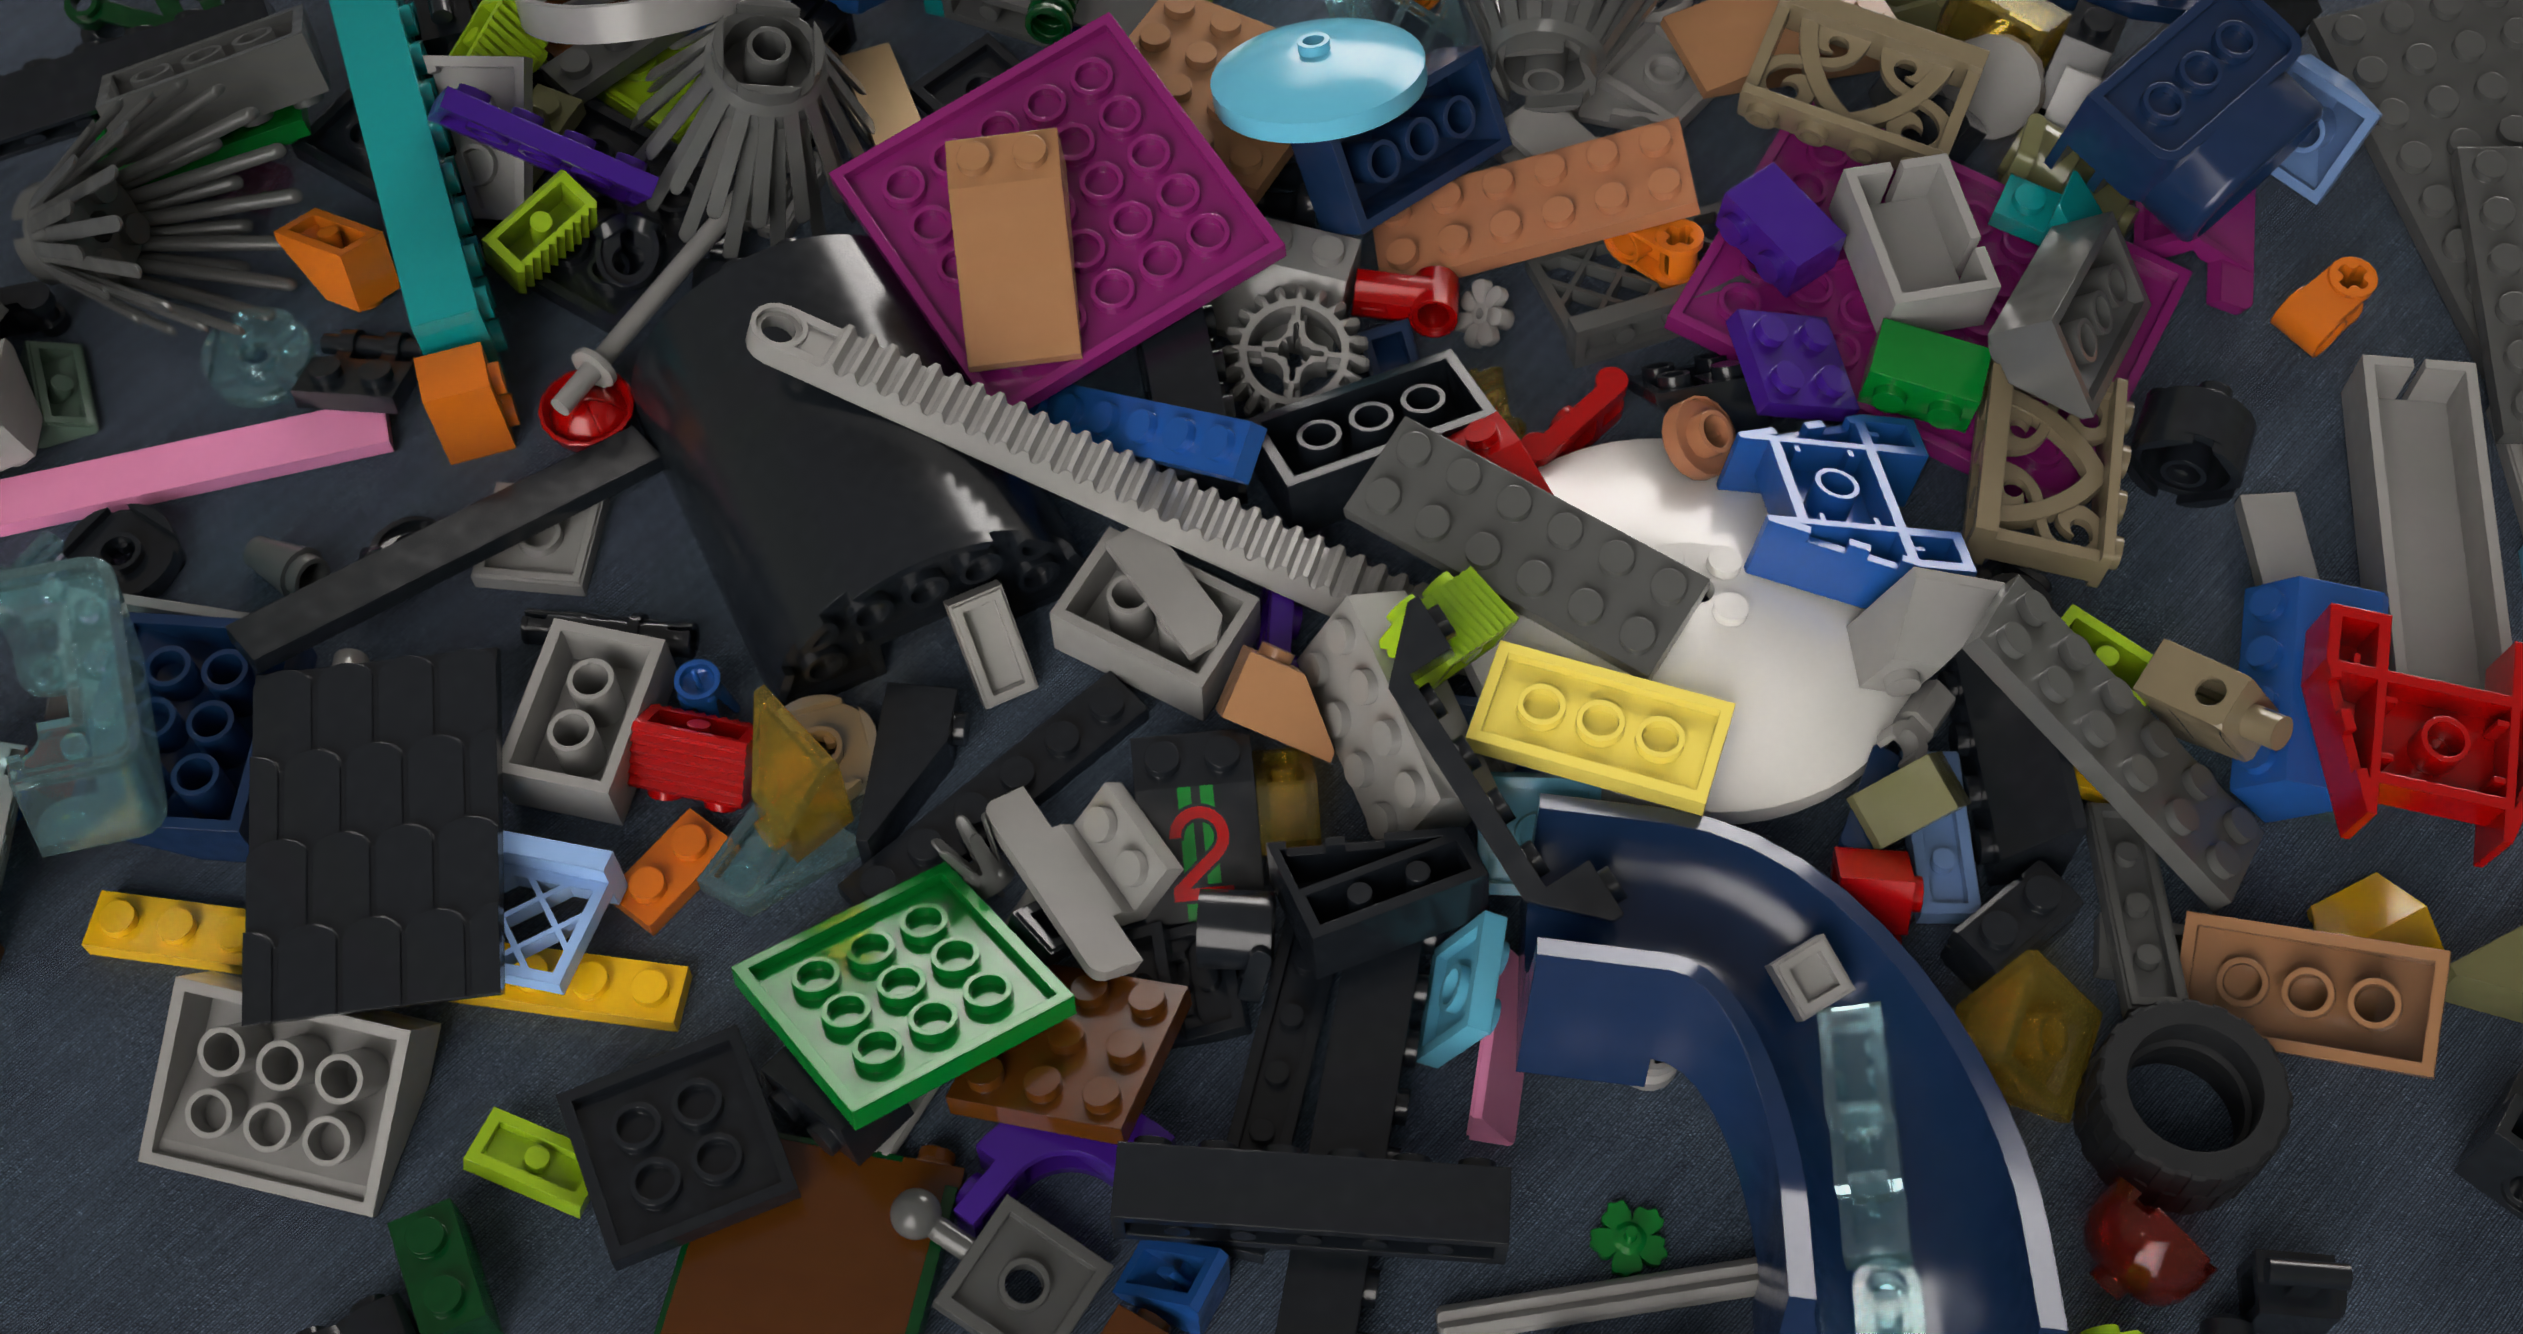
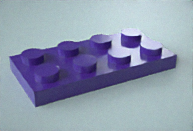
M460 83L457 90L447 86L434 100L427 120L550 173L556 174L560 169H563L581 186L627 206L634 207L652 198L659 177L646 172L648 164L636 157L617 152L615 158L599 152L595 150L597 142L572 130H565L563 136L542 127L544 119L537 114L519 107H512L509 113L489 104L491 100L489 94L466 84Z

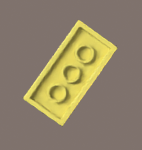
M1500 640L1465 739L1474 753L1703 816L1736 703Z

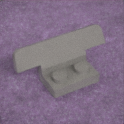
M1105 782L1074 824H1060L1055 827H1051L1024 786L991 800L986 807L985 814L993 837L1084 972L1090 978L1097 981H1107L1135 972L1143 959L1121 926L1146 919L1184 869L1123 783Z

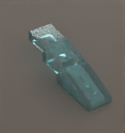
M1881 1001L1825 1008L1817 1013L1825 1117L1830 1131L1833 1180L1839 1203L1842 1251L1847 1271L1914 1264L1898 1119Z

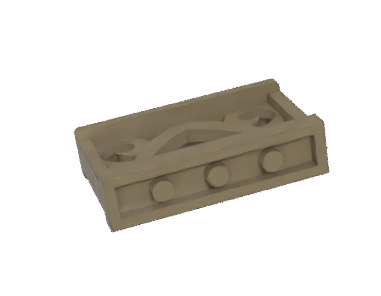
M1778 0V5L1740 92L1737 114L1745 117L1749 123L1762 129L1777 128L1790 132L1807 145L1815 147L1826 145L1846 152L1852 160L1862 164L1871 165L1891 162L1893 169L1897 170L1901 160L1947 153L1948 156L1950 155L1990 51L1843 0ZM1785 28L1799 33V54L1774 55ZM1829 43L1848 50L1847 54L1841 57H1820V54L1833 56L1834 51L1830 49ZM1864 56L1879 60L1880 73L1884 83L1898 97L1873 108L1849 112L1833 92L1824 72L1848 69L1857 64ZM1896 67L1915 73L1911 76H1905L1904 79L1905 82L1914 86L1913 88L1908 87L1898 79L1894 72ZM1782 68H1800L1802 74H1792L1786 77L1780 85V88L1784 86L1793 87L1798 95L1793 99L1768 90L1766 86L1768 76ZM1945 84L1961 88L1950 117L1941 107L1931 101ZM1917 110L1927 114L1937 127L1938 137L1932 144L1925 145L1901 136L1902 131L1906 129H1914L1920 136L1922 135L1923 124L1921 119L1915 114Z
M1991 357L1981 402L1976 410L1962 537L1973 563L1982 565L1985 558L2084 580L2085 586L2098 588L2108 569L2115 571L2118 568L2124 550V537L2117 535V524H2120L2123 519L2128 501V492L2120 490L2121 479L2124 478L2131 458V446L2124 445V435L2130 429L2135 409L2134 402L2127 401V379L2116 377L2115 381L2111 382L2096 411L2099 418L2098 426L2096 428H2089L2080 422L2079 417L2070 414L2065 420L2057 414L2060 408L2050 403L2046 406L2036 400L2040 398L2009 384L2001 364L1995 363ZM2030 426L2037 431L2031 437L2024 439L2015 436L2011 432L2010 427H2021L2025 431V435ZM2047 437L2070 460L2081 479L2061 493L2043 499L2041 490L2035 480L2022 468L2007 462L2006 457H2018L2032 453L2042 445ZM2016 485L2020 487L2025 493L2028 503L2024 504L2023 492L2021 495L2013 497L2005 493L2004 486ZM2092 500V507L2090 510L2086 508L2084 505H2086L2089 501ZM2054 522L2058 533L2069 541H2072L2075 536L2070 526L2079 525L2083 527L2089 536L2088 545L2083 547L2057 541L2051 534L2048 524ZM2033 528L2035 536L2012 530Z

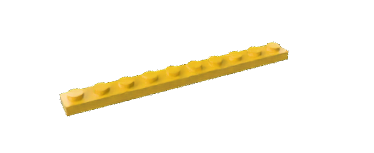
M101 890L81 945L90 955L242 975V948L246 909ZM504 943L505 950L511 947L510 943ZM546 948L525 960L529 968L553 972L564 950ZM584 953L565 995L505 983V994L448 1002L678 1032L693 976L688 966Z

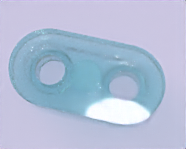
M1884 1258L1867 1262L1856 1271L1852 1281L1856 1334H1926L1921 1280L1914 1268L1902 1261Z

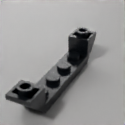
M1416 596L1407 602L1388 687L1391 694L1526 904L1611 923L1624 917V913L1618 903L1628 897L1608 866L1597 872L1590 860H1588L1546 887L1540 878L1549 873L1550 870L1531 840L1519 846L1506 825L1516 819L1515 815L1497 787H1494L1487 793L1484 792L1472 773L1480 768L1482 764L1464 736L1460 735L1451 740L1439 719L1449 713L1430 683L1428 682L1420 688L1414 683L1455 656L1448 640L1457 635L1438 604L1427 610L1419 596Z

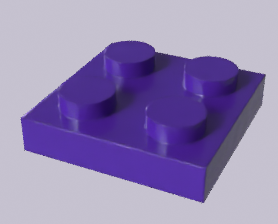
M1737 309L1727 319L1726 325L1757 415L1843 422L1845 416L1855 415L1860 410L1827 317Z

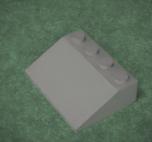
M215 971L176 976L138 1162L372 1218L378 1216L429 1086L442 1023L386 1010L245 1027L242 1026L241 977Z

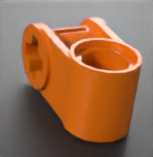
M1684 218L1603 241L1607 250L1616 260L1631 266L1655 281L1661 288L1667 289L1687 283L1700 263L1698 252L1704 244V232L1697 223Z
M2353 256L2342 257L2334 261L2333 264L2309 284L2300 287L2291 294L2275 312L2270 323L2312 358H2315L2326 350L2344 330L2357 321L2363 312V302L2372 295L2378 285L2377 272L2369 262L2362 258Z

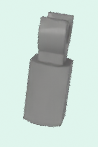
M1939 680L1925 681L1919 690L1911 694L1895 717L1893 724L1878 734L1876 744L1880 748L1892 741L1900 745L1903 751V758L1898 764L1900 769L1923 757L1928 751L1927 743L1933 738L1954 707L1956 698Z

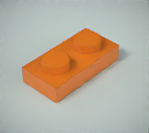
M689 808L624 874L628 888L620 905L615 906L647 932L655 936L735 854L737 850L733 840Z

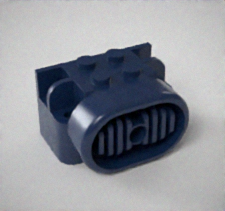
M2198 0L2087 95L2044 163L2050 169H2053L2072 151L2076 152L2095 170L2086 184L2088 189L2094 194L2109 183L2127 199L2141 202L2178 239L2183 242H2191L2203 235L2261 184L2303 142L2322 118V104L2287 73L2301 54L2302 42L2300 35L2263 0Z

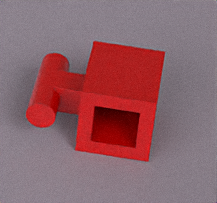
M1834 847L1830 879L1853 896L1902 945L1901 935L1908 936L1911 912H1921L1924 897L1923 877L1914 875L1908 851Z

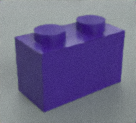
M1774 162L1725 192L1715 222V226L1719 229L1724 240L1729 245L1737 247L1755 266L1760 277L1765 282L1773 284L1785 298H1788L1834 268L1847 236Z

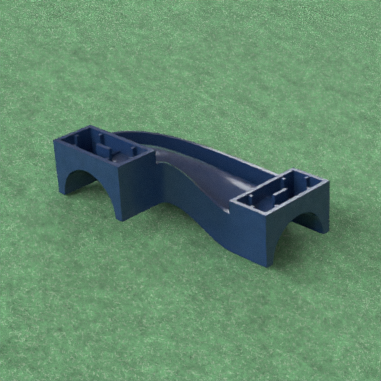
M1540 793L1531 842L1550 870L1549 873L1540 878L1546 887L1590 860L1597 872L1608 866L1628 898L1618 903L1624 913V917L1614 923L1526 904L1524 899L1521 898L1516 1072L1645 1087L1650 1060L1654 1059L1671 1065L1690 1080L1709 1105L1722 1130L1746 1202L1759 1273V1282L1752 1305L1754 1334H2068L2051 1233L2040 1187L2026 1146L2009 1107L1982 1055L1951 1006L1922 967L1890 931L1841 886L1804 859L1758 834L1712 817L1663 807ZM1824 934L1856 990L1807 1020L1796 1022L1764 966L1815 935Z

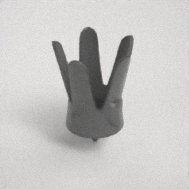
M985 812L981 814V820L991 851L969 819L963 815H958L955 820L956 828L973 862L970 864L941 839L935 838L931 840L932 846L939 852V856L963 877V880L981 899L990 898L997 893L1000 898H1005L1003 889L1012 881L1015 872L999 854Z

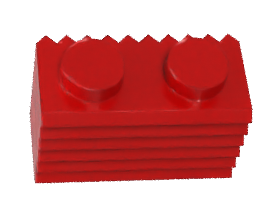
M659 703L651 704L633 721L631 726L633 732L630 738L632 744L629 750L631 752L628 770L630 776L627 782L629 786L646 789L649 797L659 801H675L682 797L704 801L703 805L706 809L718 813H730L743 809L759 792L764 727L761 724L752 725L750 722H740L738 719L729 720L727 717L707 716L704 712L695 713L693 710L673 709L671 706H661Z

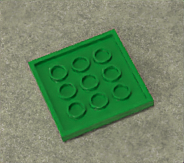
M946 861L731 967L737 988L855 1131L1077 1014L1075 996Z

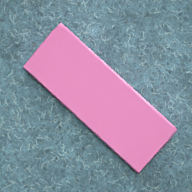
M1511 949L1506 967L1498 980L1496 998L1501 1001V1013L1498 1023L1490 1035L1480 1040L1466 1133L1469 1136V1140L1511 1146L1515 1142L1525 1073L1516 1072L1519 956Z

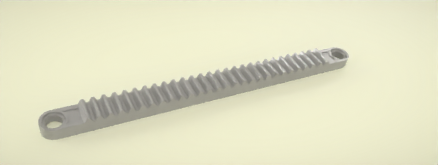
M767 303L759 306L752 313L745 341L747 349L752 356L762 363L1331 617L1347 595L1406 590L1408 596L1413 594L1415 597L1419 596L1420 599L1424 598L1422 593L1429 585L1425 582L1413 586L1409 584L1408 575L1405 573H1400L1393 577L1388 574L1387 565L1383 563L1374 567L1367 565L1366 556L1363 554L1352 558L1346 556L1345 546L1339 544L1333 548H1328L1325 546L1323 536L1317 535L1308 539L1304 537L1303 527L1298 525L1288 530L1283 527L1282 518L1274 516L1266 520L1262 518L1261 510L1256 506L1246 511L1241 508L1240 501L1236 497L1224 501L1220 499L1218 489L1214 487L1206 491L1199 490L1197 480L1194 478L1181 482L1177 479L1174 469L1169 468L1161 473L1156 470L1154 460L1147 459L1139 463L1135 461L1133 451L1126 449L1121 453H1117L1113 449L1112 442L1107 439L1097 444L1092 441L1091 433L1087 430L1079 434L1072 433L1069 422L1063 420L1056 425L1052 424L1047 412L1041 411L1036 415H1032L1028 411L1027 404L1022 401L1012 406L1007 403L1004 393L999 391L990 396L986 394L984 384L980 382L970 387L964 383L962 374L958 372L950 377L945 376L940 364L934 363L929 367H925L922 365L918 354L913 353L905 358L900 355L898 345L892 343L883 348L879 346L875 335L869 334L865 338H861L857 335L855 326L851 324L841 329L782 303ZM768 327L782 328L790 334L792 339L787 342H775L767 338L762 330ZM1462 669L1457 673L1460 675L1467 676L1465 669Z

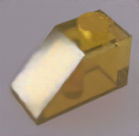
M1296 748L1252 751L1262 856H1267V842L1286 841V848L1322 845L1318 782L1311 755Z

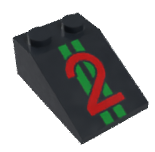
M1239 728L1130 738L1135 802L1184 869L1146 917V924L1162 921L1168 929L1196 922L1200 889L1265 891L1249 729Z

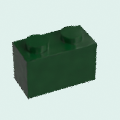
M451 1198L387 1223L420 1334H504L470 1223Z

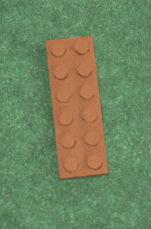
M1679 116L1461 175L1373 228V236L1379 271L1415 275L1422 268L1442 266L1449 268L1458 278L1692 217L1701 214L1683 130Z

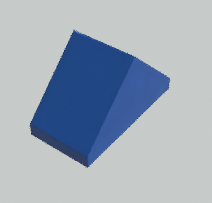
M1140 1240L1112 1293L1137 1308H1144L1155 1313L1167 1323L1189 1334H1204L1231 1284L1229 1255L1221 1248L1180 1242Z

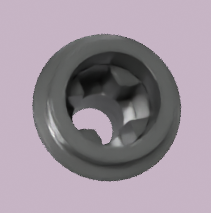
M256 536L248 542L244 549L243 559L245 564L284 596L330 575L329 564L315 548L279 541L265 536Z

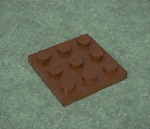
M1053 964L1047 968L1075 996L1077 1014L956 1077L945 1097L950 1113L1111 1144H1117L1118 1141L1128 1142L1192 1005L1189 986L1129 976H1120L1107 981H1097L1090 978L1083 969Z

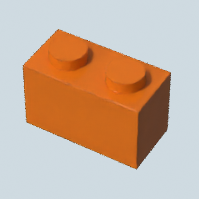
M481 342L413 358L422 403L451 465L516 449L512 427L521 425L513 394L508 393L499 361L489 363Z

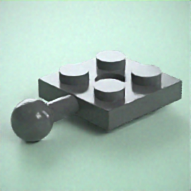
M910 1188L904 1190L894 1199L890 1208L891 1224L899 1235L910 1240H921L928 1237L961 1260L934 1300L932 1307L971 1334H1071L1114 1268L1112 1264L1008 1194L977 1239L942 1217L939 1200L926 1189ZM1016 1270L1031 1271L1040 1280V1297L1026 1304L1014 1301L1010 1298L1005 1288L1007 1276Z

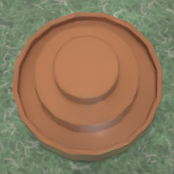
M1706 396L1689 397L1669 408L1664 416L1662 425L1664 448L1671 462L1683 475L1692 480L1706 481L1720 475L1735 440L1736 433L1728 414L1717 402Z

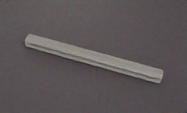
M1757 1257L1441 1305L1436 1309L1435 1314L1437 1333L1516 1334L1754 1297L1759 1282Z

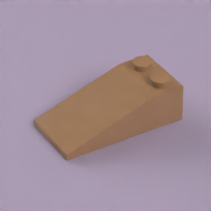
M1706 0L1662 18L1660 23L1662 29L1703 99L1741 92L1778 5V0ZM1843 0L1897 19L1885 0ZM1785 28L1774 55L1799 54V33ZM1829 43L1830 49L1834 51L1833 56L1820 54V57H1841L1847 54L1848 50ZM1864 56L1857 64L1848 69L1824 73L1827 79L1876 72L1880 71L1879 60ZM1782 68L1773 72L1766 80L1767 88L1780 87L1786 77L1792 74H1802L1801 69Z
M1057 127L945 141L948 193L969 372L1083 359L1067 170Z
M2186 912L2180 961L2189 999L2198 1000L2199 1003L2211 1006L2215 1004L2227 1009L2232 1015L2245 1019L2254 1026V1030L2259 1035L2267 1038L2277 1053L2435 1080L2452 957L2451 951L2199 912Z

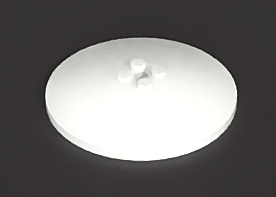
M1663 438L1631 439L1595 445L1558 457L1538 468L1554 496L1710 579V588L1706 593L1709 600L1700 602L1651 680L1736 703L1703 816L1712 817L1731 825L1775 819L1799 812L1825 801L1848 787L1863 774L1871 749L1877 742L1878 734L1893 724L1895 717L1911 694L1906 696H1890L1884 691L1859 688L1846 626L1865 609L1745 572L1744 565L1764 519L1768 515L1761 493L1718 490L1716 483L1720 475L1706 481L1692 480L1683 475L1671 462L1664 448ZM1512 610L1519 617V620L1504 636L1503 641L1629 674ZM1498 645L1464 668L1478 699L1480 698ZM1601 789V800L1678 810Z

